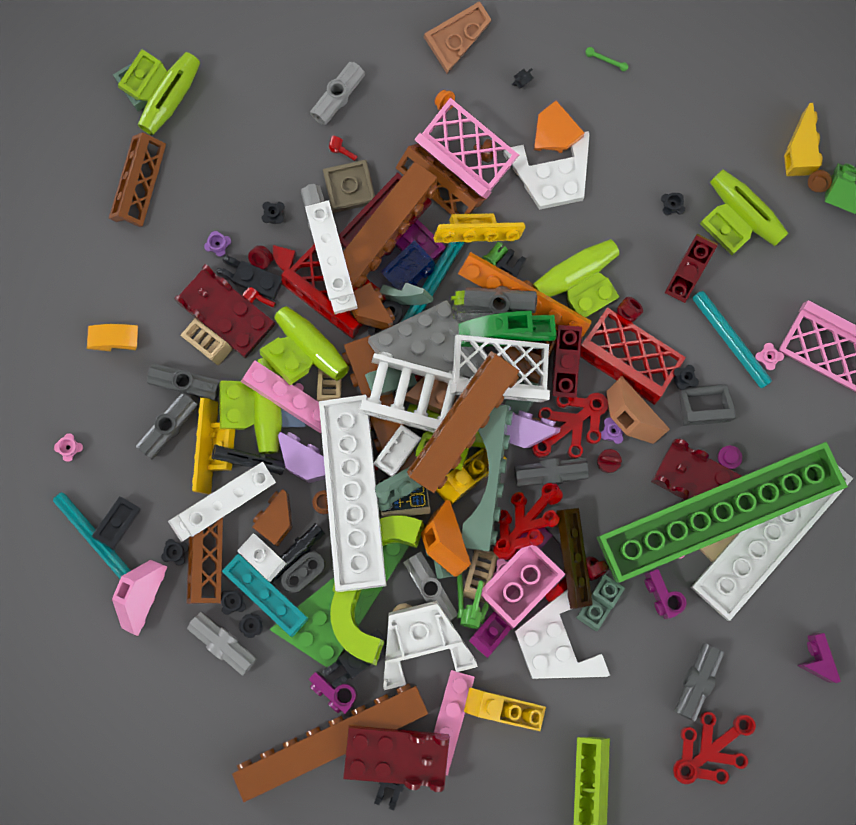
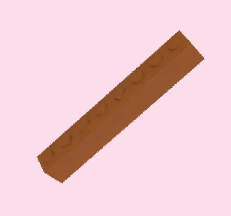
M410 683L396 689L397 695L389 698L385 694L375 699V705L367 709L365 705H362L352 710V716L343 719L341 715L329 721L330 726L323 730L318 726L306 732L307 737L300 741L295 737L284 742V748L277 752L272 748L261 753V759L254 763L249 759L238 764V770L232 773L243 802L346 754L349 725L398 729L428 715L429 712L417 686L411 687Z

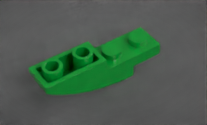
M532 311L492 314L458 324L459 335L515 341H555L556 339L555 316L532 315ZM461 341V347H473L470 342Z

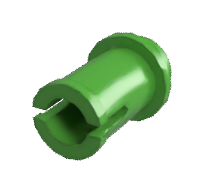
M497 242L490 252L481 258L496 266L499 260L508 252V249L504 246L498 252L503 244Z

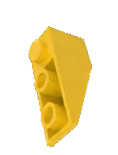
M809 103L802 113L785 152L786 176L810 175L822 165L823 158L818 148L820 134L816 131L817 112L814 111L813 103Z
M482 448L467 459L462 470L454 469L446 475L448 477L446 483L441 489L437 488L436 490L444 501L450 500L451 505H453L489 475L486 448Z
M469 687L464 712L488 720L541 731L546 707Z

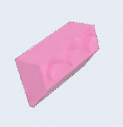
M537 546L523 547L482 588L481 596L514 629L563 578L565 573Z

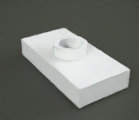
M401 424L374 461V465L391 477L396 475L420 442L421 437Z
M254 533L237 550L269 582L287 564Z

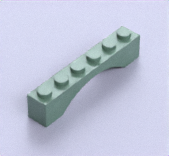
M501 404L498 408H493L489 414L490 419L483 429L479 428L478 430L487 450L489 475L486 491L480 504L463 523L462 538L465 547L469 549L490 551L492 545L496 546L498 531H494L495 521L499 522L501 507H497L498 497L502 498L504 483H500L501 473L505 474L507 459H503L504 449L508 450L510 435H506L507 425L511 426L513 411H509L510 405Z

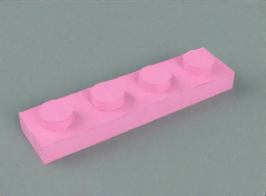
M254 360L240 382L269 399L317 432L322 433L319 402L294 385H289L283 378Z
M454 670L450 672L433 732L449 734L450 736L446 768L447 776L465 715L464 707L469 687L472 688L475 678L474 676Z

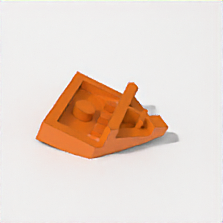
M557 101L538 114L534 150L541 151V149L562 153L563 150H567L584 137L585 133Z

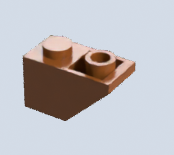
M368 283L353 291L358 308L351 310L358 323L383 330L393 326L395 317L389 307L385 309L382 301L384 299L378 288L373 289L371 283Z
M283 489L280 492L276 491L268 501L270 505L265 511L261 510L253 520L255 524L252 526V528L277 547L293 528L289 494Z

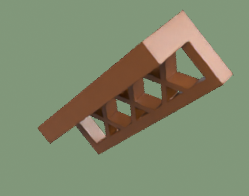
M144 132L132 137L109 215L110 220L115 222L125 220L138 227L143 226L166 143ZM148 143L158 147L156 156L152 158L147 150ZM146 162L151 169V174L147 178L144 177L141 171L142 164ZM142 183L145 195L139 199L135 188L137 184ZM136 204L139 210L138 219L128 215L130 206Z
M419 143L408 146L396 166V169L404 175L408 170L404 165L410 158L437 177L438 190L432 199L450 214H461L457 211L456 202L462 201L468 206L464 214H472L474 209L480 207L485 201V198L479 195ZM440 187H445L449 191L450 199L444 200L440 197Z
M223 517L217 520L211 527L208 526L204 534L202 530L193 537H189L187 604L221 603ZM208 533L216 539V546L211 551L203 545V538ZM215 550H216V557H214V556L212 555V553H213ZM208 557L215 563V570L209 576L202 569V563ZM207 582L215 588L214 598H201L202 587Z

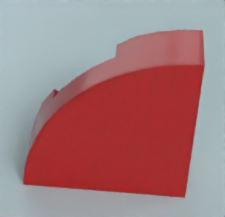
M273 245V257L278 267L283 272L287 268L290 269L293 265L296 251Z
M566 577L544 596L548 602H552L567 590Z

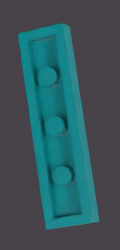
M239 553L222 570L236 586L290 637H293L308 621L309 618Z

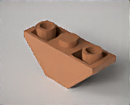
M623 377L619 378L606 391L610 417L627 436L654 444L670 430Z

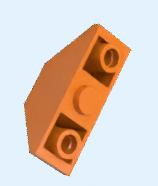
M446 500L432 514L421 531V536L427 554L450 574L459 576L471 563L451 502Z

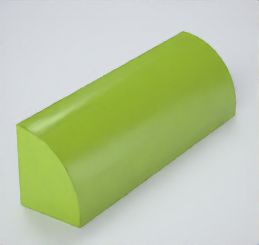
M577 737L574 825H607L610 738Z

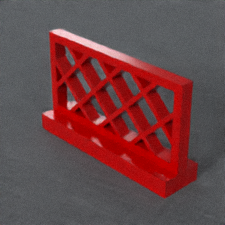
M314 243L290 269L287 268L281 274L282 285L353 339L363 324L358 323L351 316L350 311L334 314L331 300L326 296L328 295L327 290L319 291L315 288L314 281H324L323 276H314L313 267L320 266L319 261L312 262V255L316 252ZM302 267H310L311 276L301 277L296 272ZM367 279L366 283L364 284V285H366V284H368V283H371L373 289L378 288L375 284H373V283H372L371 281H369L368 279Z
M608 307L580 348V357L616 381L623 377L641 397L653 405L661 398L673 379L674 369L680 368L686 358ZM607 316L616 321L617 328L606 329L604 320ZM632 331L635 333L637 340L626 342L624 332ZM619 332L621 343L610 344L608 334ZM603 335L606 345L598 346L591 339L593 336ZM650 343L655 346L656 353L646 354L643 344ZM638 345L641 355L630 357L627 346ZM623 347L625 358L618 359L613 356L612 349ZM671 356L677 360L676 365L665 367L663 357ZM658 358L661 368L650 370L647 359ZM642 360L645 371L635 370L631 361ZM662 373L664 378L663 385L660 386L655 383L651 374Z

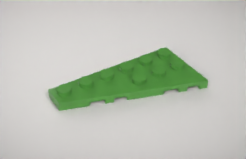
M390 543L383 546L386 583L410 546L401 543ZM334 578L297 607L309 619L293 637H290L278 624L269 629L327 668L338 660V657H340L345 649L336 638L331 624V603L335 593L333 592ZM384 586L361 590L355 608V621L358 627Z

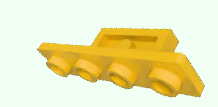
M494 213L451 214L450 224L438 225L433 239L435 243L515 241L520 239L525 229L524 222L497 223Z
M200 398L192 491L211 494L213 471H231L233 464L211 459L214 445L217 444L234 449L235 429H220V423H217L218 402L208 398Z

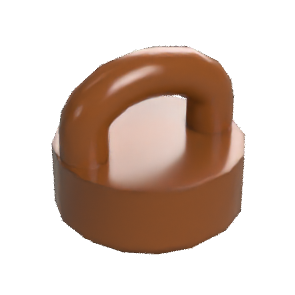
M486 139L484 144L480 145V149L493 148L492 140ZM477 144L473 146L474 150H477ZM493 152L481 153V161L491 162Z

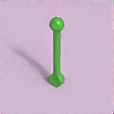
M592 47L586 49L585 54L587 57L594 56L619 67L621 71L628 69V64L625 62L620 63L596 53Z

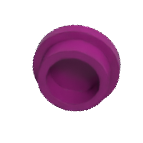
M725 446L718 453V461L728 469H735L742 462V453L735 446Z

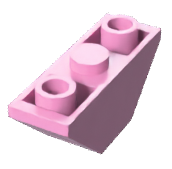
M149 560L122 575L112 598L122 629L139 636L150 607L154 603L160 583L164 579L167 566Z

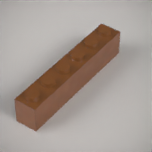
M416 162L411 165L343 251L353 291L363 287L367 281L366 276L371 269L373 271L377 269L382 261L380 259L382 255L392 250L399 234L403 235L407 231L412 217H417L424 208L423 203L427 198L431 199L438 190L437 177Z
M370 335L344 344L346 352L342 353L346 364L352 367L353 373L350 374V378L354 388L359 386L361 395H366L367 398H370L371 390L365 374L376 371L379 365L371 363L375 352L368 343ZM392 393L380 396L381 405L390 407L391 404H394ZM369 416L370 428L375 430L377 436L373 441L379 453L382 452L401 424ZM412 451L397 473L413 464L416 459L414 451Z
M491 351L408 469L409 477L433 493L437 488L441 489L447 481L448 477L446 475L451 468L455 469L462 459L460 455L465 448L469 449L476 439L474 435L479 428L483 429L489 422V414L493 408H498L503 402V394L507 388H512L519 378L517 374L520 370Z

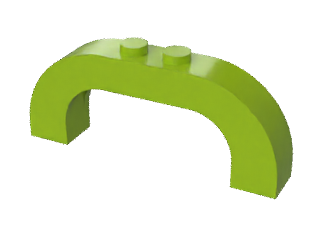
M408 516L381 518L382 546L390 543H401L417 548L421 538V531L425 526L423 521ZM334 582L333 592L335 593L330 613L334 634L340 644L351 655L376 666L384 641L363 633L355 621V608L362 589L336 592Z

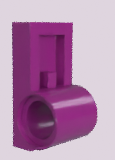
M659 569L645 574L647 579L644 582L649 593L653 592L657 601L654 602V606L659 616L663 615L664 619H670L684 611L687 604L686 598L677 591L668 593ZM671 596L675 597L678 601V607L675 610L668 606V599Z
M318 671L308 679L312 683L310 688L320 697L324 694L330 700L328 705L338 714L341 711L344 714L347 713L357 698V691L354 686L345 683L334 689ZM342 688H347L351 691L352 698L349 702H342L339 699L338 694Z

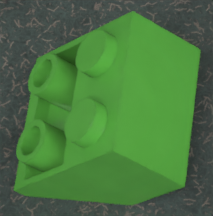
M838 163L832 175L831 186L826 190L825 202L856 214V167L847 163L844 165Z

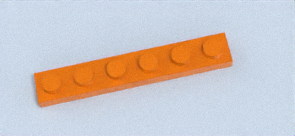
M472 252L469 253L458 273L486 289L504 286L510 290L536 291L537 307L536 313H532V315H554L556 330L558 325L582 327V339L591 325V320Z

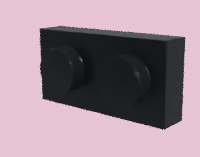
M119 496L93 533L92 538L114 550L141 509Z

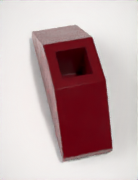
M696 234L679 263L665 293L686 303L718 244Z
M558 325L553 354L552 396L577 398L582 327Z

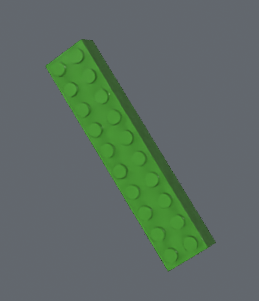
M824 442L596 538L615 582L620 583L845 489L848 486L827 442Z

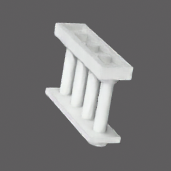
M329 200L305 206L334 314L357 309Z
M387 352L374 353L371 363L379 364L370 398H367V401H361L358 413L434 433L454 403L455 395L450 394L453 371L450 370L447 373L395 359L392 354ZM388 367L402 371L394 404H391L390 407L381 405L380 401ZM411 373L425 377L418 408L414 410V413L404 411L405 407H403ZM460 373L459 378L468 379L466 377H462L463 374ZM434 380L448 383L441 415L437 419L428 417V413H426Z
M261 462L168 522L182 542L190 536L193 537L276 482L265 464Z

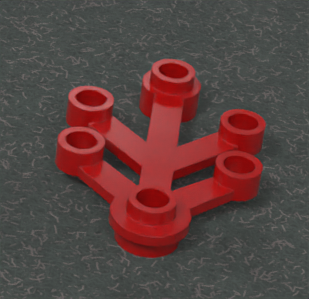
M592 393L587 398L566 397L568 400L566 404L560 403V397H557L556 404L560 408L568 406L584 408L577 414L552 411L549 407L541 408L538 413L539 420L543 418L541 412L547 411L550 417L546 419L566 423L560 427L561 429L558 434L540 442L546 445L545 451H540L538 444L532 446L533 454L538 458L547 457L551 452V446L572 430L571 446L568 449V455L573 459L579 458L583 453L581 446L583 421L589 416L590 431L586 435V440L590 444H597L601 439L599 431L600 416L608 409V401L600 393ZM593 401H599L601 407L595 408L593 406ZM590 433H596L598 439L595 441L591 440ZM573 447L579 449L580 453L578 455L572 454L571 449Z
M545 484L542 487V496L526 515L525 505L527 504V498L522 492L512 495L511 502L515 506V529L510 533L509 524L512 522V516L507 510H501L498 522L500 524V539L493 548L494 554L498 558L509 560L517 553V549L531 545H540L544 540V536L538 529L547 526L554 527L559 523V516L553 510L545 512L542 518L536 519L547 504L554 505L561 501L563 492L557 484ZM528 532L527 537L520 538L523 533Z
M706 711L700 715V722L703 725L700 753L694 758L692 756L693 742L697 739L696 730L691 727H684L680 733L683 739L682 758L675 762L673 774L676 780L682 784H691L697 778L712 780L721 785L726 784L729 780V774L726 770L716 768L712 771L699 768L707 761L729 764L739 769H744L748 765V758L742 753L732 755L719 753V751L740 734L744 736L751 735L756 728L754 719L748 715H738L733 721V727L712 742L716 716ZM706 715L712 717L710 724H706L704 721ZM741 720H745L747 723L745 729L739 727ZM687 730H691L693 733L691 739H686L685 737ZM739 756L743 757L742 765L736 764V758ZM687 766L689 773L684 776L681 773V769ZM718 772L724 773V779L722 781L717 780L716 776Z

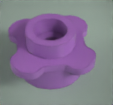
M213 231L208 237L204 248L206 251H212L218 257H222L225 255L226 247L231 244V239L228 236L224 237L218 231Z
M606 418L601 438L614 441L615 444H620L623 441V431L611 418Z

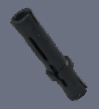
M217 444L214 445L211 459L213 460L216 459L250 468L263 462L269 472L282 475L285 469L284 460L265 457V454L262 453L256 455Z
M316 523L300 538L296 537L294 539L296 542L280 556L287 564L271 580V584L305 552L309 553L311 551L310 547L325 535V532Z

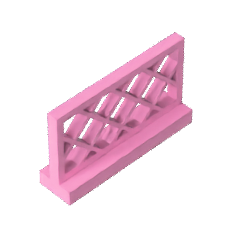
M449 98L422 134L419 133L415 138L417 143L485 199L489 197L492 193L491 190L519 157L517 152L451 98ZM451 106L458 110L459 120L447 121L446 113ZM462 114L465 115L467 119H462ZM473 122L476 134L464 135L463 123ZM459 124L460 136L448 137L447 125ZM436 126H444V138L435 139L430 133ZM479 128L485 133H479ZM490 136L493 148L480 149V137ZM476 138L477 150L465 151L464 139ZM460 140L461 152L451 153L448 141ZM496 142L502 147H496ZM507 150L512 156L506 163L498 164L497 151ZM493 152L494 164L482 166L481 153ZM477 154L478 166L468 167L465 155ZM456 156H462V161ZM494 168L495 177L488 184L483 179L482 169ZM473 170H479V175L476 174Z
M809 300L806 301L798 311L799 314L778 351L856 392V385L852 383L850 374L856 373V370L849 372L845 358L856 356V353L844 356L840 344L849 341L853 343L856 351V325ZM803 317L811 321L814 331L802 334L799 324ZM824 330L832 332L835 342L823 345L819 332ZM815 333L818 347L806 349L803 336ZM799 338L803 351L794 353L786 349L790 340ZM836 344L839 358L828 361L824 347ZM820 349L823 362L814 364L810 361L808 352ZM841 360L844 373L835 375L831 372L829 363Z

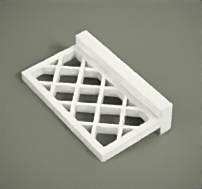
M455 335L453 382L450 385V394L461 395L473 378V376L469 379L459 378L460 368L466 363L475 375L477 369L470 359L476 353H479L485 360L487 355L483 352L482 348L487 344H493L498 350L497 355H502L508 363L518 370L520 369L516 366V363L523 357L532 366L525 375L521 370L519 371L520 379L512 388H507L503 394L504 399L531 402L549 400L550 390H547L549 344ZM461 341L470 342L476 350L466 357L461 351ZM510 346L516 347L522 354L514 362L505 352ZM533 348L542 349V357L537 364L528 355ZM534 370L541 377L540 386L532 385L526 378Z

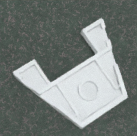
M589 131L584 132V137L570 147L573 157L529 166L524 145L511 147L519 154V157L512 164L513 170L524 183L525 189L539 210L583 201ZM503 150L505 158L509 160L512 155L507 150Z
M568 590L550 602L515 631L532 679L610 676L602 654L577 662L560 617V613L571 610L567 596Z
M437 601L389 612L383 681L384 690L406 685L400 661L446 649L451 650L456 672L478 667L476 659Z

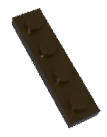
M579 508L557 510L570 609L592 606Z

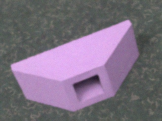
M519 410L518 414L513 412L512 425H507L506 435H510L511 444L530 448L558 434L561 428L554 426L555 421L541 418V421L532 419L533 414Z
M280 432L278 438L286 469L308 483L326 479L324 456L319 454L321 450L311 444H308L307 447L299 443L300 438L290 432L287 435Z

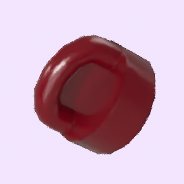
M262 245L255 246L248 254L251 265L261 269L267 268L274 259L269 249Z
M626 297L618 305L617 312L628 321L634 322L643 313V307L636 299Z
M613 449L602 451L597 458L599 469L605 473L617 471L622 463L620 454Z
M592 556L586 558L589 581H594L608 572L609 566L605 560L599 562L598 559Z

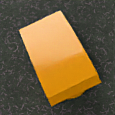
M101 324L88 326L87 349L111 351L112 348L136 350L138 325Z

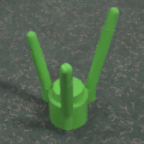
M462 575L457 576V618L461 619L460 625L479 629L480 624L484 623V618L489 608V604L486 601L482 610L478 607L484 582L480 580L478 583L473 605H466V609H464Z

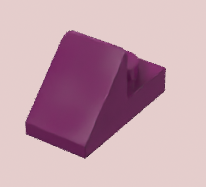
M494 611L473 634L469 642L488 658L512 628Z
M825 633L808 635L809 642H807V647L815 660L799 664L798 666L828 683L841 682Z

